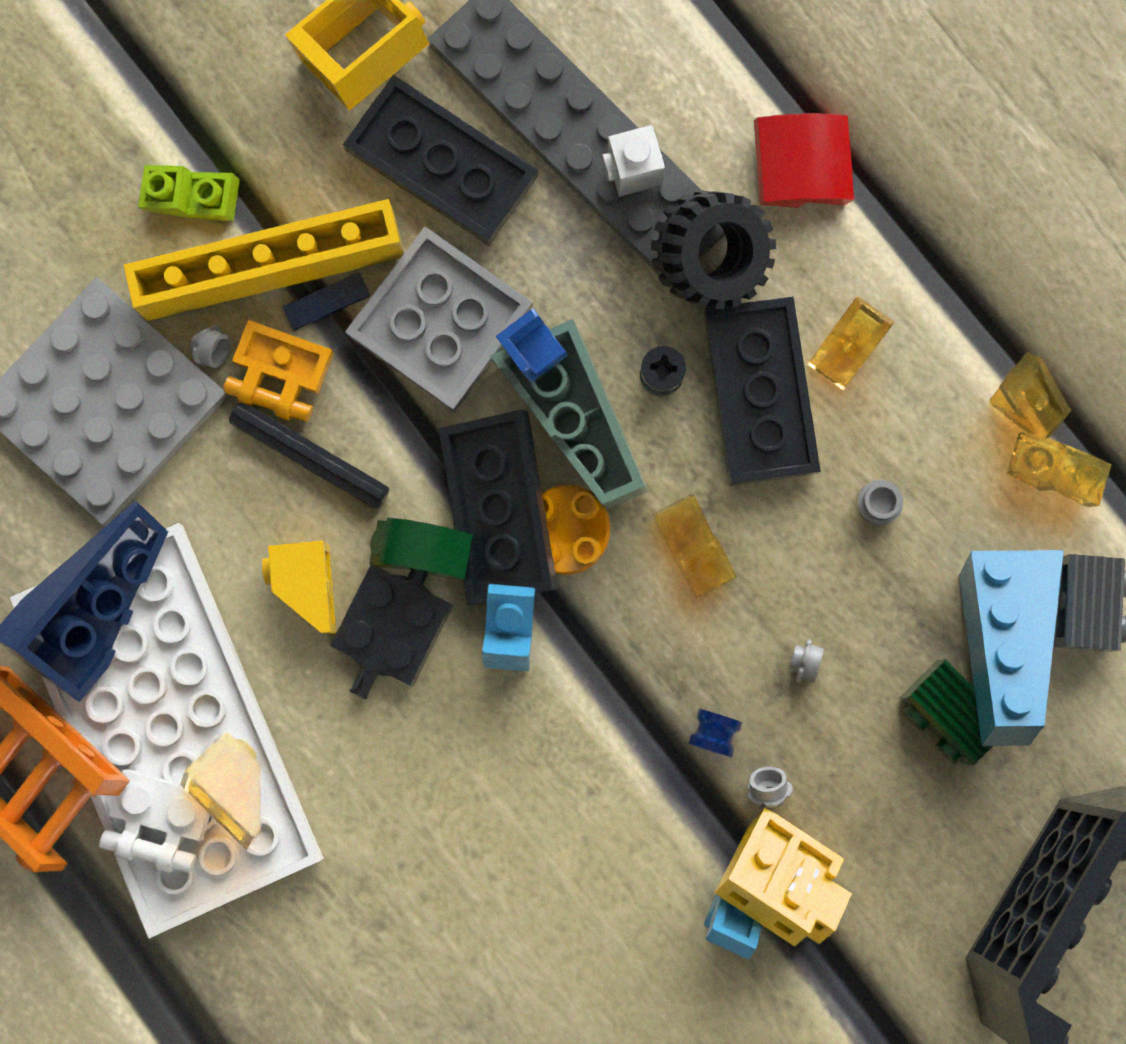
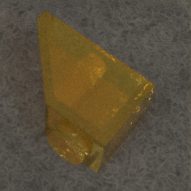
M226 732L185 769L180 785L247 850L254 843L260 832L261 765L256 761V753L245 741L241 739L235 740Z

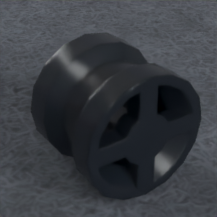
M657 346L651 349L644 356L639 372L643 388L651 395L657 397H666L675 393L680 388L686 372V364L682 354L668 346Z

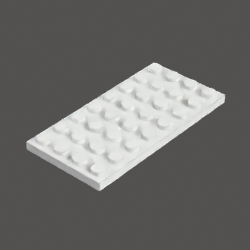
M179 523L166 528L169 532L148 580L140 584L130 606V609L133 610L128 625L122 624L112 647L116 652L111 664L80 702L74 700L42 676L55 710L121 773L123 770H132L216 794L203 840L196 841L184 837L181 851L196 855V862L191 873L174 869L170 873L157 869L156 863L135 857L131 861L116 857L148 938L154 937L324 859L184 527ZM36 586L10 597L13 607L15 608L21 599ZM91 796L104 830L122 834L127 821L109 816L115 796ZM144 826L141 839L163 845L167 832Z

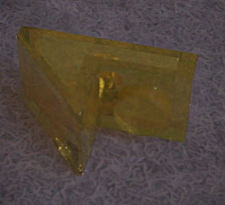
M1028 352L1009 371L998 390L990 398V403L993 407L1042 444H1045L1071 412L1042 358Z

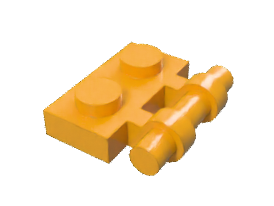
M248 320L232 359L235 365L248 370L243 381L228 376L224 383L223 391L226 394L237 397L238 403L252 407L257 404L275 411L277 417L288 421L293 417L308 422L313 412V406L298 401L301 389L319 394L334 352L332 349ZM264 375L285 382L281 394L261 387Z

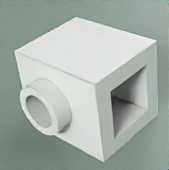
M653 125L608 136V149L606 154H602V163L607 180L615 181L619 197L662 185L665 166Z

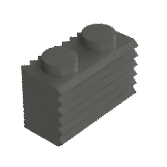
M1078 554L1063 556L1054 647L1101 652L1121 651V643L1126 642V616H1122L1123 597L1126 598L1124 558Z

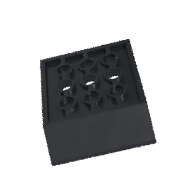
M1126 786L1059 800L966 955V962L981 1023L1008 1044H1068L1069 1036L1067 1033L1072 1025L1036 1001L1041 993L1046 994L1056 983L1060 972L1057 965L1066 950L1073 949L1082 939L1086 929L1085 918L1093 905H1099L1106 898L1112 886L1111 874L1119 861L1123 862L1126 860Z

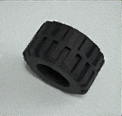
M704 190L694 191V196L683 195L678 198L679 207L669 205L663 212L667 216L666 221H657L654 228L655 231L660 232L658 240H651V250L658 251V257L651 260L654 269L663 271L658 277L662 285L671 287L669 292L676 297L713 309H724V305L734 308L741 305V298L752 299L757 294L754 287L756 285L764 286L769 279L764 275L766 268L773 269L775 259L769 257L770 250L776 249V239L769 238L768 233L774 230L771 222L761 219L765 212L758 205H750L751 200L744 196ZM719 224L726 235L727 252L721 265L715 271L706 275L699 262V246L705 233L714 225Z

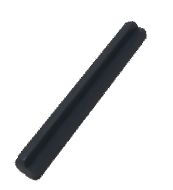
M238 403L233 408L229 417V423L373 509H379L386 501L390 489L385 484L256 408L243 403Z

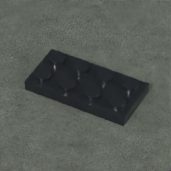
M394 74L343 143L345 151L488 246L539 176L538 169Z
M794 296L746 302L734 308L725 305L724 309L705 308L704 319L729 486L819 474L821 469Z
M520 409L439 428L455 530L473 534L465 579H463L467 606L486 604L489 584L535 588V594L558 590L528 411Z

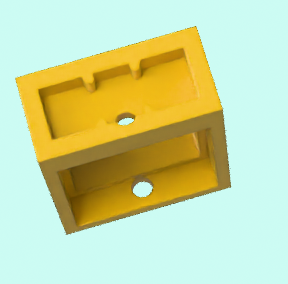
M326 0L285 34L301 63L349 111L430 44L422 29L426 22L420 11L410 1L404 5L400 0ZM378 9L396 27L347 68L343 69L326 51Z

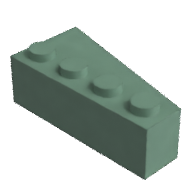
M573 319L549 329L568 356L532 383L521 372L505 349L490 355L491 359L603 506L609 509L649 492L582 334Z

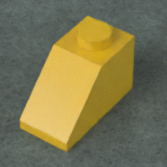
M322 540L268 546L269 557L262 560V573L265 585H271V592L320 633L335 635L337 628L330 545Z

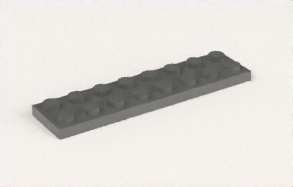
M469 0L427 38L430 43L429 47L660 276L663 271L654 269L651 260L658 257V251L651 250V240H658L660 232L654 230L657 221H666L667 216L663 212L669 205L679 207L678 198L683 195L694 196V191L702 190L660 149L665 166L662 185L619 197L615 181L607 180L602 163V154L607 153L608 136L638 129V127L510 0ZM719 224L711 227L703 236L699 246V259L725 235Z

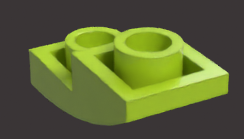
M144 165L138 208L144 211L172 216L234 221L240 179L233 173L191 172L185 166Z

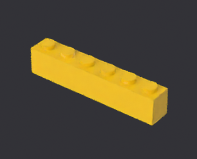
M386 199L124 264L123 266L133 308L147 321L399 259L403 256L404 250L390 200Z

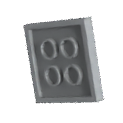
M424 226L345 333L349 338L455 413L493 360L490 355L501 351L503 348L496 335L531 310L533 302Z

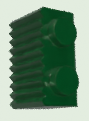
M946 659L937 660L899 697L900 701L906 705V708L902 711L905 717L921 731L927 727L939 739L935 744L936 748L953 764L956 765L960 761L966 765H975L992 748V746H982L974 687Z

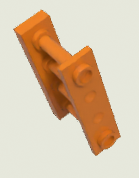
M0 665V709H4L14 718L11 722L14 727L0 744V775L29 737L35 738L44 747L42 750L43 758L8 804L0 797V837L17 853L15 858L25 869L34 873L62 871L68 863L52 848L91 796H119L130 780L10 667ZM65 767L75 777L73 779L75 786L41 831L37 833L21 817L57 769Z

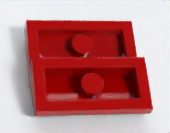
M819 113L783 114L757 117L754 120L760 205L799 208L805 203L847 205L854 201L848 115Z

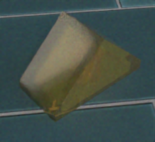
M857 295L808 362V365L844 390L895 322Z

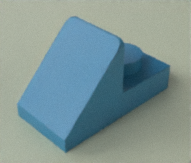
M489 584L486 629L482 648L484 668L529 672L535 588Z
M718 895L715 896L704 922V925L709 928L705 940L748 960L751 958L757 948L762 929L760 923Z

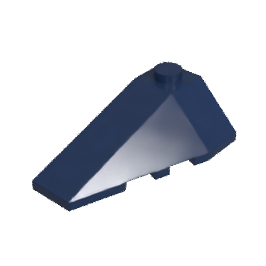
M134 501L21 599L0 624V644L74 700L80 702L110 666L116 652L112 649L122 624L128 625L133 614V610L130 609L140 584L147 582L169 531L139 503Z

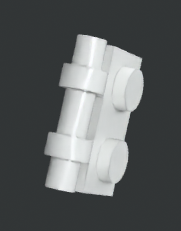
M123 770L122 774L130 782L119 796L114 797L109 816L127 821L122 834L105 830L100 839L99 847L116 852V857L131 861L135 857L156 863V868L171 873L174 869L191 873L196 862V855L181 851L184 837L196 841L203 840L216 794L132 770ZM144 826L167 832L163 845L142 840L141 836Z

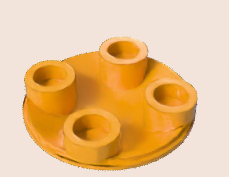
M566 484L546 490L542 493L555 573L571 575L583 572L592 567L602 557L610 539L608 512L593 492L581 486Z

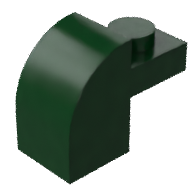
M387 517V521H377L376 530L370 542L371 557L369 565L411 570L436 577L465 579L473 534L424 522Z

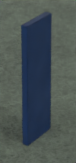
M358 272L284 305L283 309L295 331L370 297Z

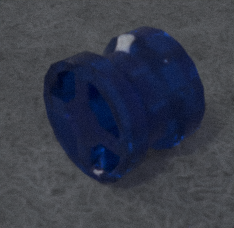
M699 708L696 716L699 725L697 731L690 735L688 744L732 758L734 753L732 740L734 734L741 730L743 722Z

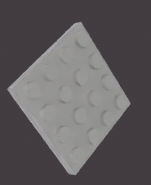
M96 276L0 378V432L102 525L107 526L129 505L230 395L226 394L220 386Z

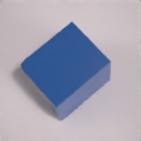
M534 308L496 335V338L531 383L568 356Z

